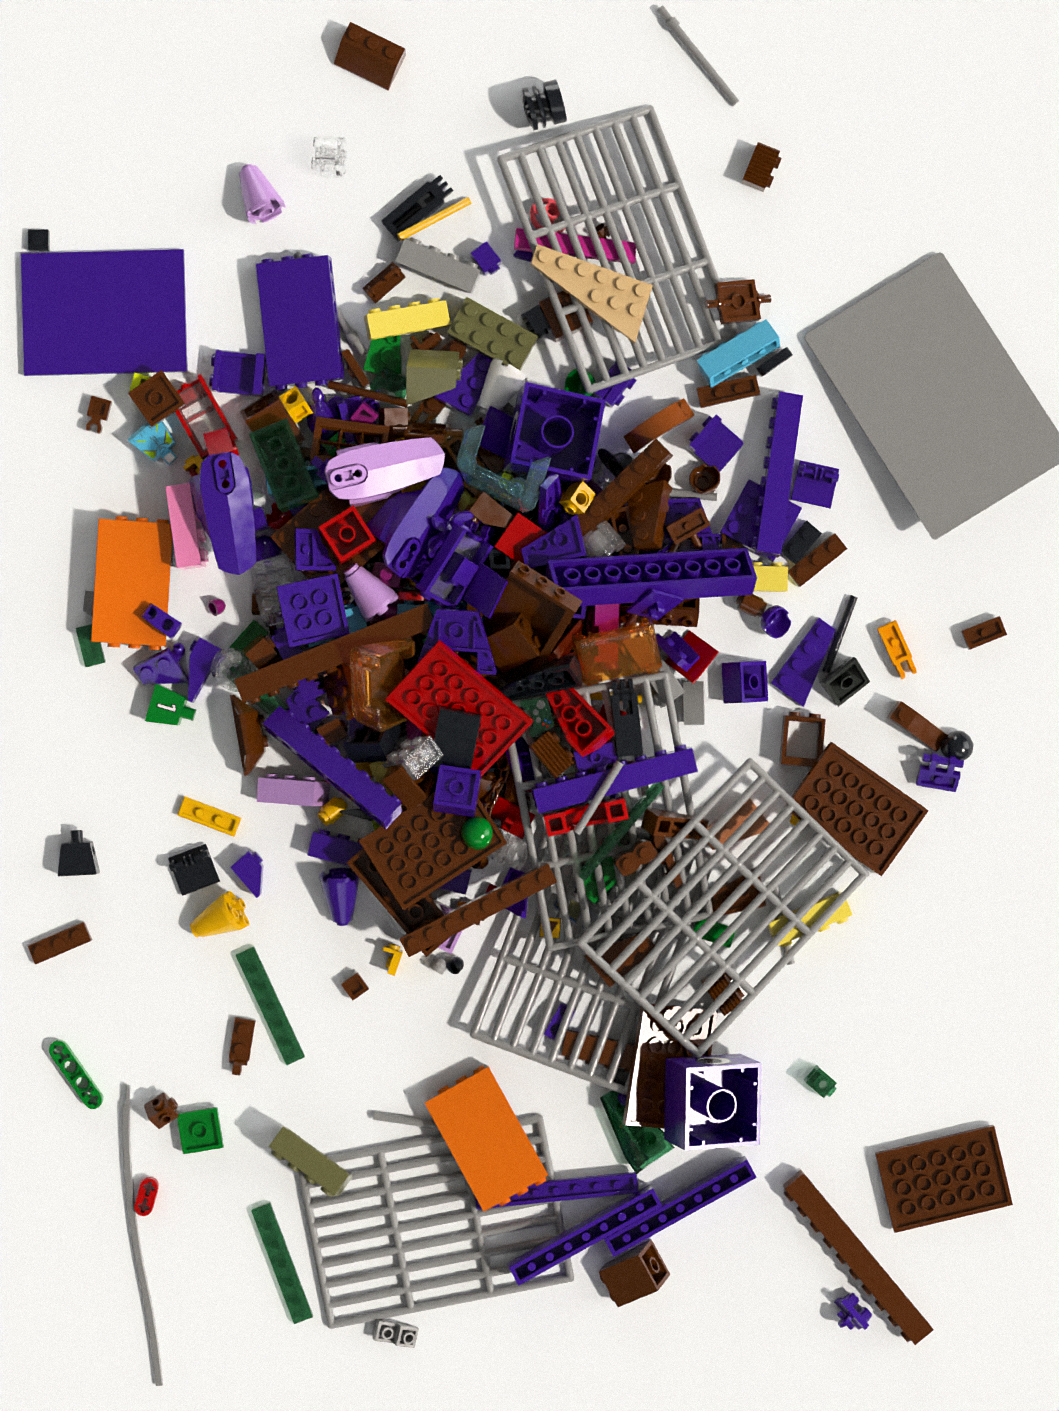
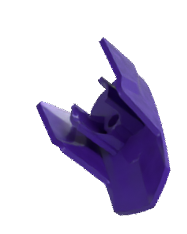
M232 452L208 455L201 462L200 474L191 477L189 480L196 516L211 540L218 569L230 574L240 575L256 563L254 500L248 467L244 466L240 456ZM220 460H225L226 464L224 467H219L218 463ZM223 479L229 482L226 488L222 487Z
M442 468L440 475L430 478L421 490L398 493L395 497L390 498L367 523V527L372 535L386 544L383 552L385 566L398 577H411L418 569L416 562L421 558H428L426 551L428 541L438 534V530L432 526L431 518L439 516L445 522L450 520L464 491L463 480L458 471Z

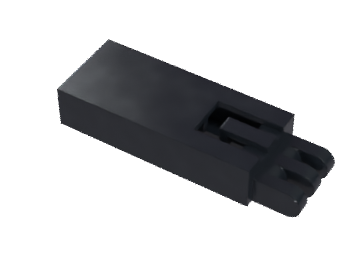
M441 175L432 182L425 183L381 220L382 224L397 242L400 241L398 233L428 218L445 204L444 199L454 191L451 187L445 192L443 191L448 186L446 181L440 186L438 185L443 179ZM428 193L430 196L424 199L426 206L422 208L417 201Z
M621 679L620 688H617L616 680H612L613 695H610L616 755L617 757L642 755L643 746L637 693L634 692L633 679H628V687H625V681ZM619 701H622L623 709H628L629 702L630 714L621 715Z

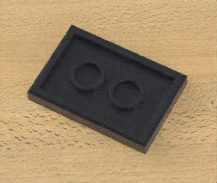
M441 706L429 766L440 767V765L471 769L482 715Z

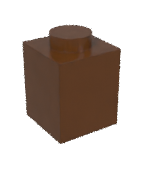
M336 718L315 729L314 733L320 734L329 746L345 738L348 730L345 723Z

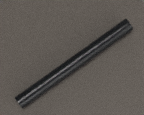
M853 595L849 597L822 669L825 673L830 674L858 597Z

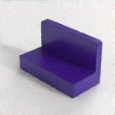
M360 396L336 400L340 420L352 421L350 420L351 416L362 404ZM343 432L347 444L355 442L356 433Z

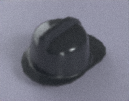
M604 448L598 449V456L602 463L615 478L634 460L630 455L623 452L612 454Z

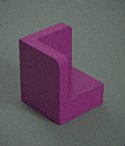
M363 401L350 420L372 424L378 418L379 413Z

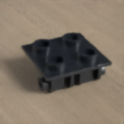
M206 844L168 858L169 868L174 873L182 896L220 882Z

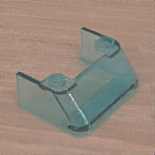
M479 425L465 430L457 456V466L466 484L479 491H484L487 495L521 512L533 510L537 504L540 485L544 482L551 458L545 457L532 462L526 480L516 477L509 481L477 465L476 455L485 426Z

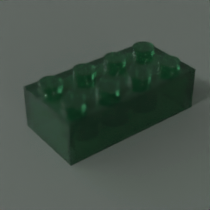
M287 418L249 433L278 509L282 513L320 498L291 423Z

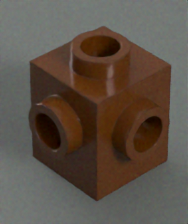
M165 1092L144 1104L148 1119L158 1129L179 1117L176 1100L173 1097L170 1098Z

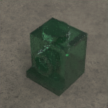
M818 1065L804 1079L823 1098L826 1095L828 1097L832 1096L837 1089L835 1087L837 1082ZM826 1081L825 1087H820L819 1083Z

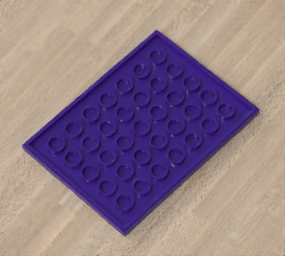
M184 249L21 253L24 376L134 374V372L158 373L160 370L164 373L188 372Z

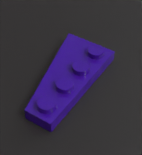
M553 472L541 482L539 492L538 527L547 533L558 527V522L561 521L560 515L565 513L564 507L559 503L562 498L559 475Z
M821 618L816 620L771 681L772 685L802 707H804L836 630Z

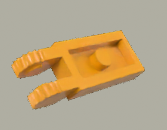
M894 620L877 628L900 679L905 678V672L900 664L905 660L912 674L917 673L912 660L913 656L897 621Z

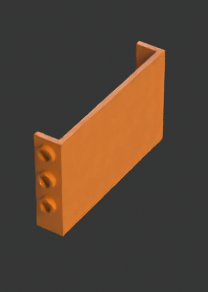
M115 516V520L99 518L91 642L108 643L107 647L120 648V644H128V648L140 649L141 645H149L150 650H161V646H166V635L141 616L150 603L168 614L172 552L171 524L166 519H157L155 523L148 522V518H136V521H127L128 517Z
M482 1065L473 1070V1076L467 1078L464 1075L455 1080L457 1085L451 1088L446 1085L437 1091L439 1095L426 1101L425 1105L482 1210L486 1211L497 1204L500 1207L511 1201L509 1197L516 1193L519 1197L528 1192L527 1187L532 1184L538 1186L547 1181L545 1177L548 1176V1173L492 1074L490 1067L485 1068Z

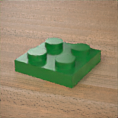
M218 1107L178 1113L177 1121L183 1154L224 1148Z

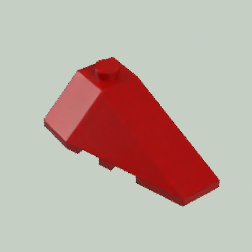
M574 688L546 694L568 743L582 757L601 748L615 735L613 728Z

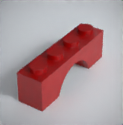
M621 796L601 801L586 826L629 819L625 799ZM589 804L541 814L545 834L550 837L574 830Z

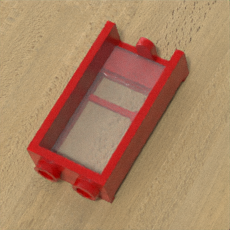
M200 374L197 376V380L190 384L185 383L180 386L181 389L177 390L186 405L175 413L198 454L204 460L209 455L203 437L204 433L227 427L232 446H236L235 442L239 441L204 377Z

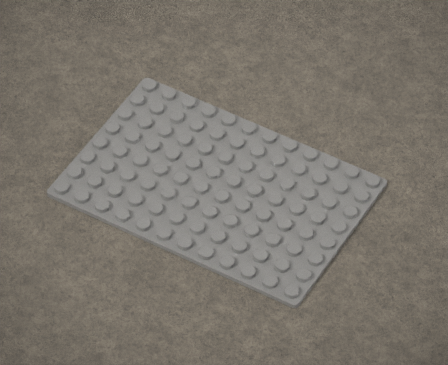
M943 253L935 254L805 334L804 339L933 540H937L1059 465V431Z

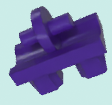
M849 1293L843 1298H837L834 1301L841 1310L837 1313V1316L840 1318L838 1326L840 1328L847 1326L850 1330L855 1326L858 1330L861 1328L866 1330L870 1326L867 1322L871 1318L872 1313L866 1307H862L858 1312L856 1311L854 1306L860 1300L854 1293Z

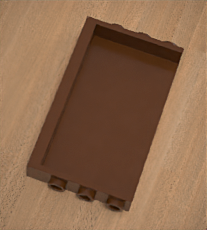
M520 561L511 570L510 576L507 579L508 583L491 618H484V629L487 631L522 613L546 645L539 656L503 674L496 666V674L506 683H510L544 665L582 603V600ZM463 652L464 656L477 663V652Z

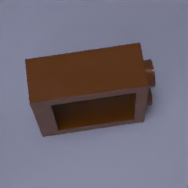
M788 712V715H783L779 764L812 767L823 752L826 719H822L821 714L809 713L808 717H800V712ZM789 721L818 723L815 759L786 756Z

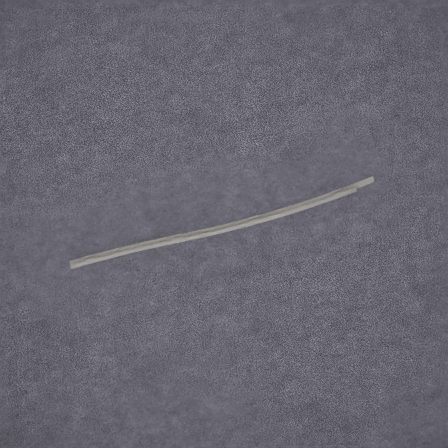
M128 1084L126 1085V1104H123L122 1110L127 1206L135 1260L149 1328L156 1386H162L163 1376L157 1329L142 1255L137 1216L134 1209L135 1199L130 1141L131 1085Z

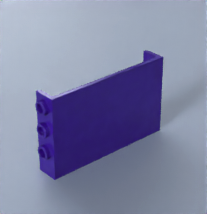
M303 254L298 259H294L293 256L282 257L281 261H274L273 259L261 260V263L256 264L269 386L275 388V391L288 390L287 386L295 385L299 389L307 388V384L315 383V386L328 385V381L345 380L332 258L329 255L314 257L313 254Z

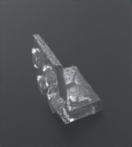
M430 735L425 737L418 736L413 740H404L399 745L401 748L386 756L387 760L382 765L384 768L402 764L414 781L418 780L444 755Z

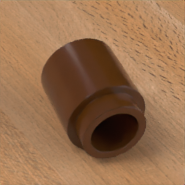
M754 594L739 595L735 602L738 605V610L753 617H761L767 606V602H764L763 598Z

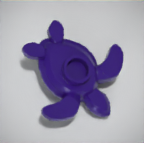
M317 387L313 389L312 401L314 404L312 406L309 405L313 413L307 416V425L313 435L316 417L340 420L339 413L336 410V400L345 398L335 396L328 402H325L323 392ZM322 429L321 440L327 441L338 431Z
M470 511L458 512L447 522L439 516H433L431 523L438 530V534L428 541L426 548L428 556L430 558L435 556L437 549L443 545L453 529L452 525L454 523L471 532L463 523L474 517ZM456 548L454 551L466 558L469 557L468 553L459 548Z

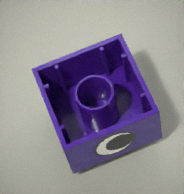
M525 382L517 393L503 471L544 480L553 472L559 475L560 484L570 486L571 483L580 481L587 484L592 477L606 400Z
M740 1053L701 1056L700 1058H695L694 1056L666 1058L664 1140L684 1151L760 1145L762 1063Z

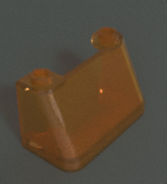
M652 617L642 619V623H639V626H637V623H632V626L594 634L589 632L588 637L582 635V632L572 634L575 656L581 664L582 684H587V686L599 684L601 681L644 672L654 674L659 672V668L662 667Z
M402 638L362 644L351 649L352 712L354 718L359 723L383 732L409 720L385 699L405 677L404 658L409 659L415 655V641Z

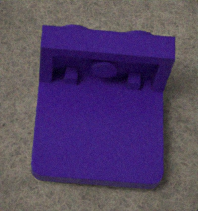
M716 414L713 418L709 416L702 424L704 429L700 433L696 431L688 440L691 442L688 448L707 465H715L720 472L744 443L721 422L722 419Z

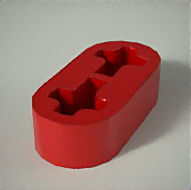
M147 1177L140 1184L134 1207L135 1212L140 1216L149 1215L154 1208L159 1191V1182L154 1177ZM149 1182H152V1186L155 1189H152L148 1195L146 1194L147 1187L144 1184L147 1185ZM146 1198L148 1199L147 1206L150 1208L142 1211V1207L139 1204H142Z

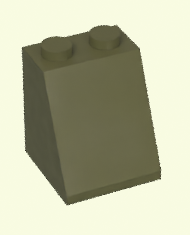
M410 349L406 366V404H413L456 388L457 380L461 381V372L463 371V359H459V352Z

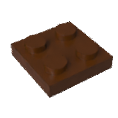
M162 370L128 393L152 428L186 405Z

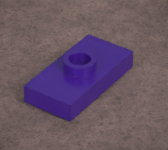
M613 742L605 743L601 748L584 757L577 751H573L578 772L618 761Z

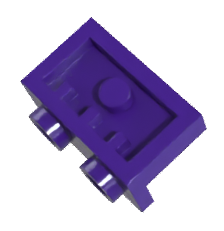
M676 631L670 636L666 635L665 637L657 633L652 638L686 672L700 659V656Z

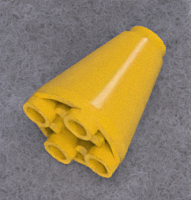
M231 891L225 892L190 923L193 935L197 938L239 931L249 926V920L244 912L246 908L245 902L242 898L237 899Z

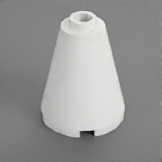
M493 358L490 363L477 405L480 408L479 412L484 416L487 415L490 406L501 410L524 383L528 381V378H525L526 375L510 364L508 366L501 365L503 361L497 358Z

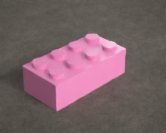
M190 484L165 486L177 568L187 570L206 567V562H209L208 551L203 546V542H206L205 530L201 528L200 520L196 516Z

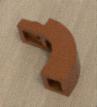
M683 398L656 413L624 435L623 438L632 452L636 453L647 447L655 439L691 419L695 414Z

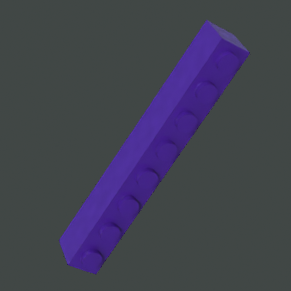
M779 391L776 397L772 398L771 409H774V413L768 423V429H771L770 437L767 436L765 448L768 449V456H764L763 468L766 470L765 476H762L760 480V488H763L762 496H759L757 501V508H760L759 516L755 517L754 528H757L756 536H753L751 548H754V554L775 558L781 555L803 395Z
M279 706L263 722L266 732L383 828L387 829L403 812L401 801L395 795H388L385 792L386 789L380 783L376 782L375 784L364 770L359 771L356 769V765L348 757L344 759L340 755V751L333 745L329 747L320 734L312 733L310 727L304 721L299 722L296 720V716L289 709L284 710Z
M686 744L675 746L673 751L666 752V749L655 751L654 756L647 757L645 754L634 757L635 761L628 763L626 760L619 761L624 765L605 796L698 772L692 747H686ZM607 765L596 767L594 772L587 773V770L576 772L575 777L567 778V776L557 777L555 782L548 784L547 781L535 783V787L531 788L537 813L541 814L592 800L612 767L607 768Z
M319 828L318 831H313L307 856L349 866L346 862L360 851L362 846L358 841L351 840L349 835L338 833V836L330 835L329 830ZM472 869L465 870L439 888L466 895Z
M744 1155L661 1202L662 1207L604 1238V1241L613 1257L757 1177Z
M648 1185L638 1191L639 1193H634L508 1262V1267L518 1286L662 1207L653 1187Z

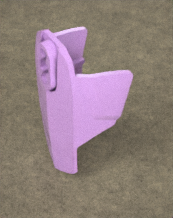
M431 437L383 444L367 443L337 450V456L330 459L326 465L325 475L329 491L336 498L349 500L350 507L353 505L358 507L387 499L393 493L410 485L440 475L445 453ZM355 470L360 472L359 478L352 475ZM335 475H339V476H340V478H341V481H340V482H336V481H335V479H334Z

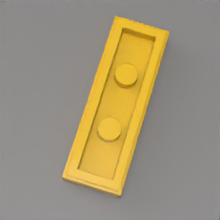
M184 796L177 814L180 817L235 837L242 817Z

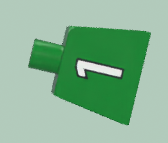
M156 684L145 721L180 725L182 718L193 721L197 709L186 706L187 697L161 684Z

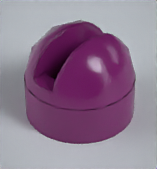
M216 598L208 602V608L212 615L217 616L224 612L226 604L222 599Z

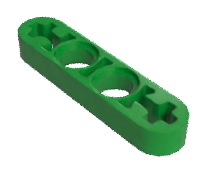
M63 1040L54 1041L49 1047L50 1056L83 1103L90 1109L98 1108L104 1101L102 1092L69 1045ZM55 1045L58 1047L62 1045L64 1048L62 1049L63 1055L69 1054L70 1056L61 1062L59 1059L63 1058V1056L59 1052L57 1054L54 1052L56 1049ZM67 1061H73L76 1064V1069L73 1072L66 1070L65 1063ZM84 1077L87 1080L88 1085L86 1088L78 1087V1078ZM90 1087H92L93 1090H91L90 1093L93 1097L96 1095L98 1096V1104H96L95 1102L90 1103L89 1100L91 1099V1096L89 1095V1093L84 1095L83 1092L87 1091Z

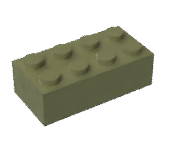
M468 297L464 300L447 331V336L460 341L477 353L490 359H500L503 361L501 365L508 366L510 364L520 371L538 341L537 335Z
M283 1126L268 1146L272 1149V1155L279 1160L286 1159L289 1162L287 1166L295 1172L300 1173L302 1171L305 1173L304 1178L310 1183L320 1184L322 1186L320 1190L329 1197H333V1195L340 1196L353 1175L287 1127Z

